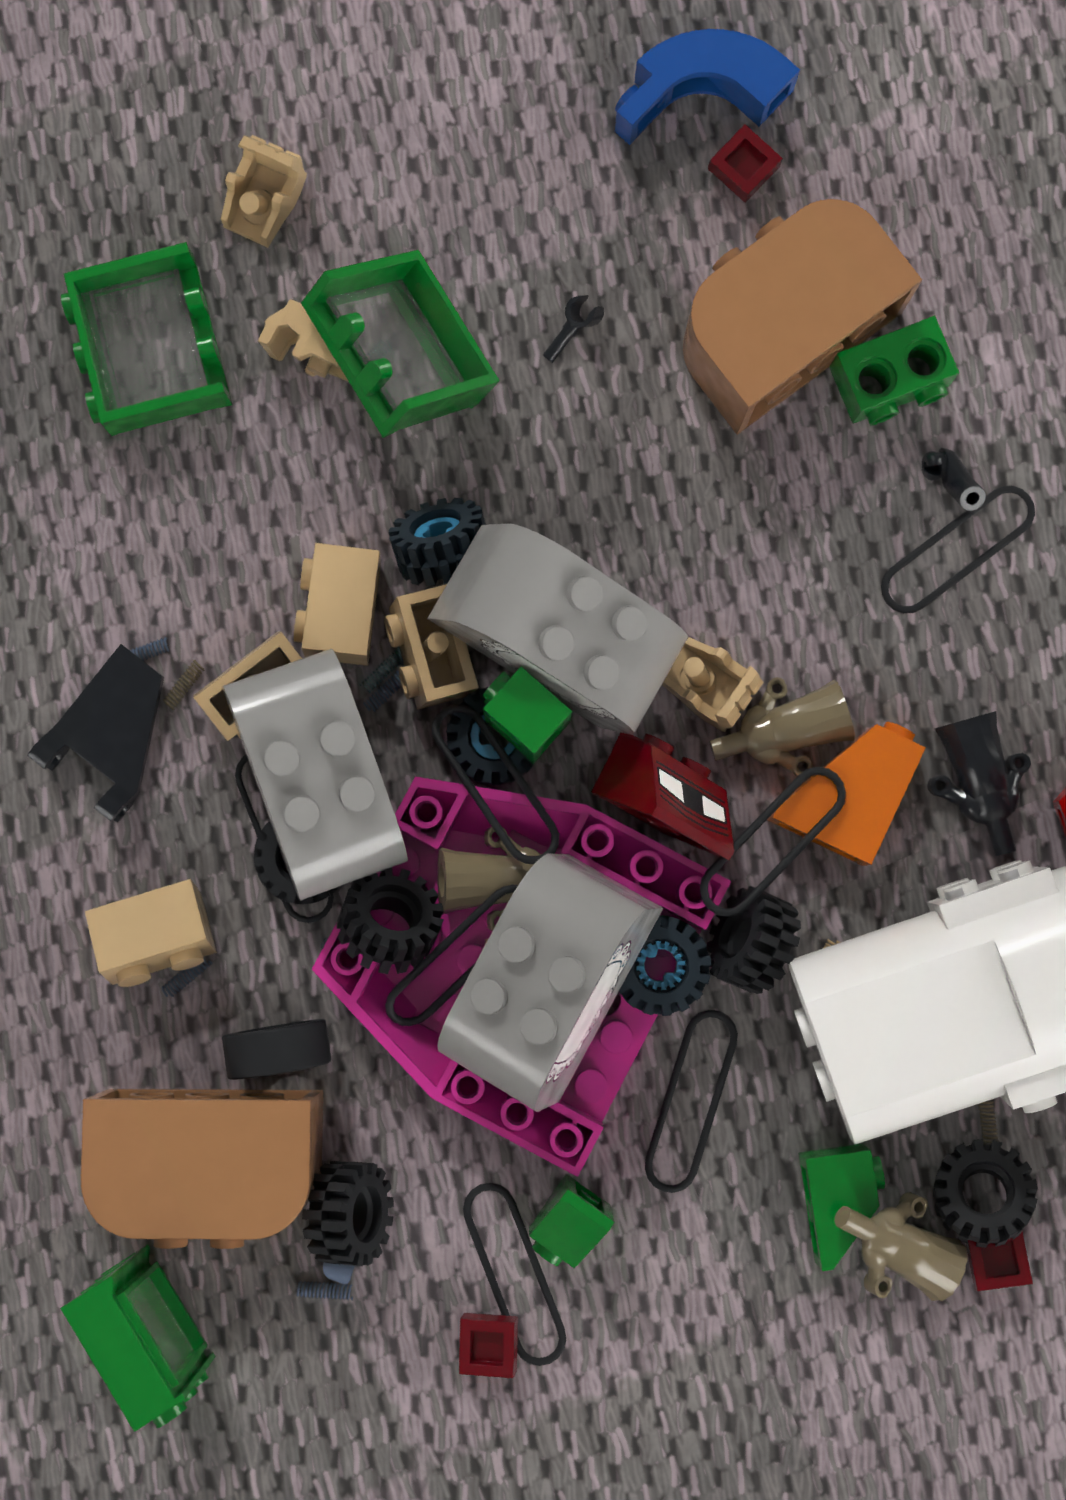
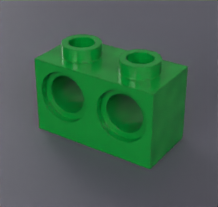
M935 315L838 352L829 367L852 423L868 419L870 426L883 423L900 413L898 406L916 400L918 407H923L948 395L946 388L951 385L959 374V370ZM920 358L924 360L930 368V375H918L913 372L909 367L908 359ZM871 376L877 379L882 386V393H867L860 386L859 378Z
M521 666L512 677L506 671H503L483 694V697L486 699L484 701L486 706L483 708L485 721L533 764L570 723L572 711Z

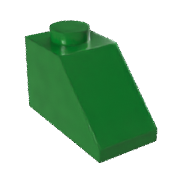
M863 1144L798 1153L814 1261L822 1271L834 1270L857 1238L835 1225L834 1220L837 1211L841 1207L847 1206L871 1219L880 1206L877 1190L885 1189L882 1162L879 1156L872 1157L871 1150Z
M565 1174L529 1227V1237L535 1240L532 1245L533 1250L555 1266H559L563 1260L575 1269L615 1223L611 1205L571 1176Z

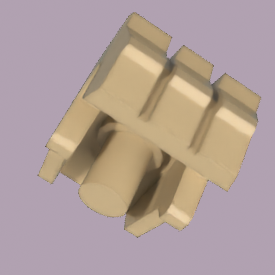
M254 135L251 137L243 136L238 147L244 149L243 157L236 172H229L225 179L227 193L221 221L224 228L269 248L280 227L295 207L303 189L307 173L304 171L300 155L288 150L284 152L283 148L270 142L267 144L265 140Z
M290 299L283 309L265 320V327L258 342L271 358L282 361L290 346L296 344L292 352L295 359L302 361L310 357L305 368L306 374L312 377L318 375L325 378L328 373L348 381L301 303Z
M688 637L662 685L698 717L725 732L727 728L734 726L741 716L739 711L743 712L752 700L750 695H755L764 682L753 667L749 666L746 669L734 661L725 649L721 647L714 648Z

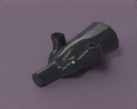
M996 711L934 728L945 747L962 789L953 787L951 780L947 776L942 775L929 779L927 784L929 792L934 796H939L959 806L960 812L970 820L986 825L995 856L1016 851L1007 819L1015 812L1020 801L1018 786L1023 774L1031 766L1029 756L1024 753L1008 756L1005 766L997 729ZM1017 758L1021 761L1020 768H1017L1014 764ZM937 781L943 783L942 790L936 788Z

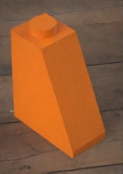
M885 722L884 727L876 724L867 729L823 766V768H828L838 774L843 781L846 790L845 804L840 812L811 842L861 866L872 865L926 747L913 741L915 734L912 731L892 722ZM811 776L789 796L767 821L804 838L836 803L838 797L836 785L826 776Z

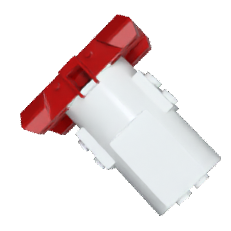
M1065 787L1053 801V805L1066 837ZM1017 860L989 870L992 880L977 884L976 879L969 880L964 878L936 888L939 898L927 901L930 912L796 957L790 962L789 970L802 1004V1008L794 1010L807 1048L814 1045L817 1046L821 1060L812 1063L826 1102L836 1100L849 1138L854 1144L1001 1097L1012 1109L1022 1107L1024 1113L1042 1111L1058 1103L1056 1095L1066 1092V866L1051 870L1048 867L1032 866L1030 860L1024 862Z

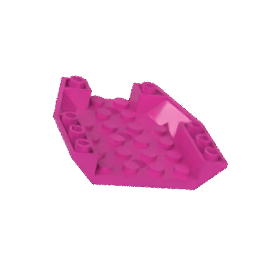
M415 776L395 813L405 844L408 861L393 866V876H399L402 868L411 872L408 880L415 882L421 876L427 881L425 885L427 889L434 888L438 894V854L440 848L470 853L507 855L500 847L490 848L485 844V831L492 826L464 784ZM475 786L500 825L514 842L522 848L529 847L535 849L540 854L548 850L551 844V833L525 794ZM536 796L554 821L559 832V846L555 854H569L661 906L663 910L660 915L680 919L693 927L699 935L702 930L708 928L715 913L706 907L700 894L701 879L707 871L706 867L586 804ZM494 832L491 837L494 842H497L499 836ZM715 873L709 881L708 893L713 903L719 906L731 881ZM437 898L435 904L439 903V898ZM507 903L493 904L396 997L393 1006L397 1015L403 1018L418 1016L476 963L485 946L484 944L487 943L485 939H489L492 933L487 928V915L494 910L502 911ZM478 907L443 914L441 916V919H444L442 927L430 953ZM378 909L370 912L373 919L385 928L396 931L408 930L410 928L406 920L393 911ZM499 916L494 919L495 926L500 918ZM336 923L311 970L418 1085L435 1101L578 1177L604 1128L602 1122L658 1014H653L652 1016L643 1013L637 1008H633L619 993L620 1003L618 1008L603 1019L560 1101L536 1112L438 1051V1040L441 1030L463 986L422 1023L413 1026H401L394 1023L386 1013L385 1004L387 996L414 969L413 966L410 964L407 972L397 974L395 964H392L388 974L378 973L380 963L372 961L369 969L361 966L360 964L364 956L359 953L352 959L346 953L349 943L341 945L338 938L341 929H337ZM658 949L656 957H646L644 963L645 971L650 978L662 980L665 972H674L676 968L675 958L669 951Z

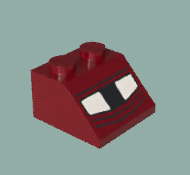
M645 733L641 741L620 734L591 792L673 839L730 861L734 853L727 791L708 779L712 771L687 757H682L681 761L671 757L674 747L655 736Z

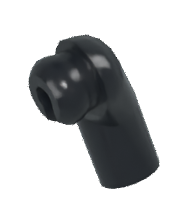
M941 448L939 452L930 451L923 456L922 472L925 478L931 481L942 478L946 491L967 511L977 510L983 505L986 498L985 491L972 478L954 451Z

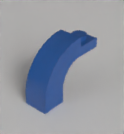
M703 29L676 35L657 44L637 60L634 83L640 88L636 85L631 86L617 102L615 111H617L615 133L630 145L668 105L692 94H710L726 99L760 127L794 91L800 69L771 45L737 31Z

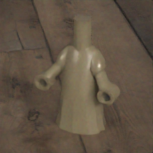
M776 677L771 679L758 706H753L743 718L740 731L709 741L715 761L747 752L754 759L764 764L774 765L777 763L791 771L795 776L802 773L798 769L799 762H804L807 769L813 768L809 757H795L789 751L834 742L855 741L851 715L838 682L834 679L817 690L774 707L776 701L782 699L788 690L782 678ZM775 684L780 685L781 692H773L772 686Z
M489 827L485 831V844L490 848L500 847L507 855L470 853L440 848L437 881L439 903L443 905V914L479 907L501 887L511 884L519 885L534 864H525L516 860L509 853L500 838L497 842H494L491 837L495 832L493 827ZM510 838L514 846L521 853L527 856L541 855L535 849L529 847L522 848ZM513 893L504 895L494 904L508 903ZM504 909L502 911H491L487 915V928L490 931H493L495 928L494 919L497 916L500 917Z
M906 1192L901 1196L896 1207H886L871 1219L847 1206L841 1207L835 1215L834 1222L838 1228L861 1239L862 1259L868 1267V1273L864 1278V1287L868 1292L879 1298L887 1297L893 1285L892 1279L885 1275V1267L920 1289L932 1301H944L953 1295L955 1289L960 1285L968 1261L966 1246L959 1239L945 1237L906 1223V1220L910 1217L916 1219L923 1217L928 1207V1202L925 1198L912 1192Z

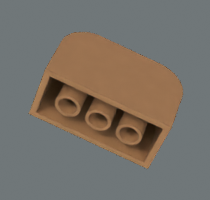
M826 199L804 206L785 221L781 216L772 219L758 231L755 236L757 241L741 252L738 247H735L725 253L713 265L712 269L715 272L708 276L699 287L693 300L684 335V360L694 380L737 435L828 369L838 352L862 344L900 316L922 282V278L878 222L860 206L844 200Z
M107 1089L83 1099L81 1190L85 1205L95 1221L107 1231L124 1238L154 1239L153 1246L155 1248H182L188 1246V1239H210L211 1248L234 1249L243 1247L244 1240L262 1239L277 1234L289 1226L307 1205L310 1192L315 1188L313 1186L314 1174H321L323 1090Z

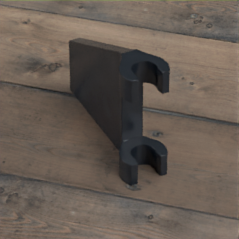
M120 644L59 722L33 746L27 756L43 769L48 768L53 771L71 748L115 783L101 797L94 809L111 822L114 820L118 823L134 804L140 793L164 677L124 645Z

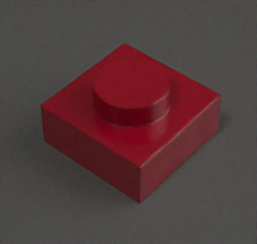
M744 124L709 160L708 170L746 203L780 168L783 158Z
M1023 1231L1015 1239L1010 1238L1004 1245L997 1247L995 1243L988 1244L986 1248L976 1247L977 1242L967 1241L966 1248L975 1291L1033 1284Z
M464 1313L460 1318L459 1374L514 1378L517 1372L518 1316Z

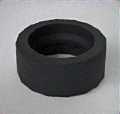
M325 1019L267 1026L222 1036L227 1078L231 1080L288 1073L331 1062Z

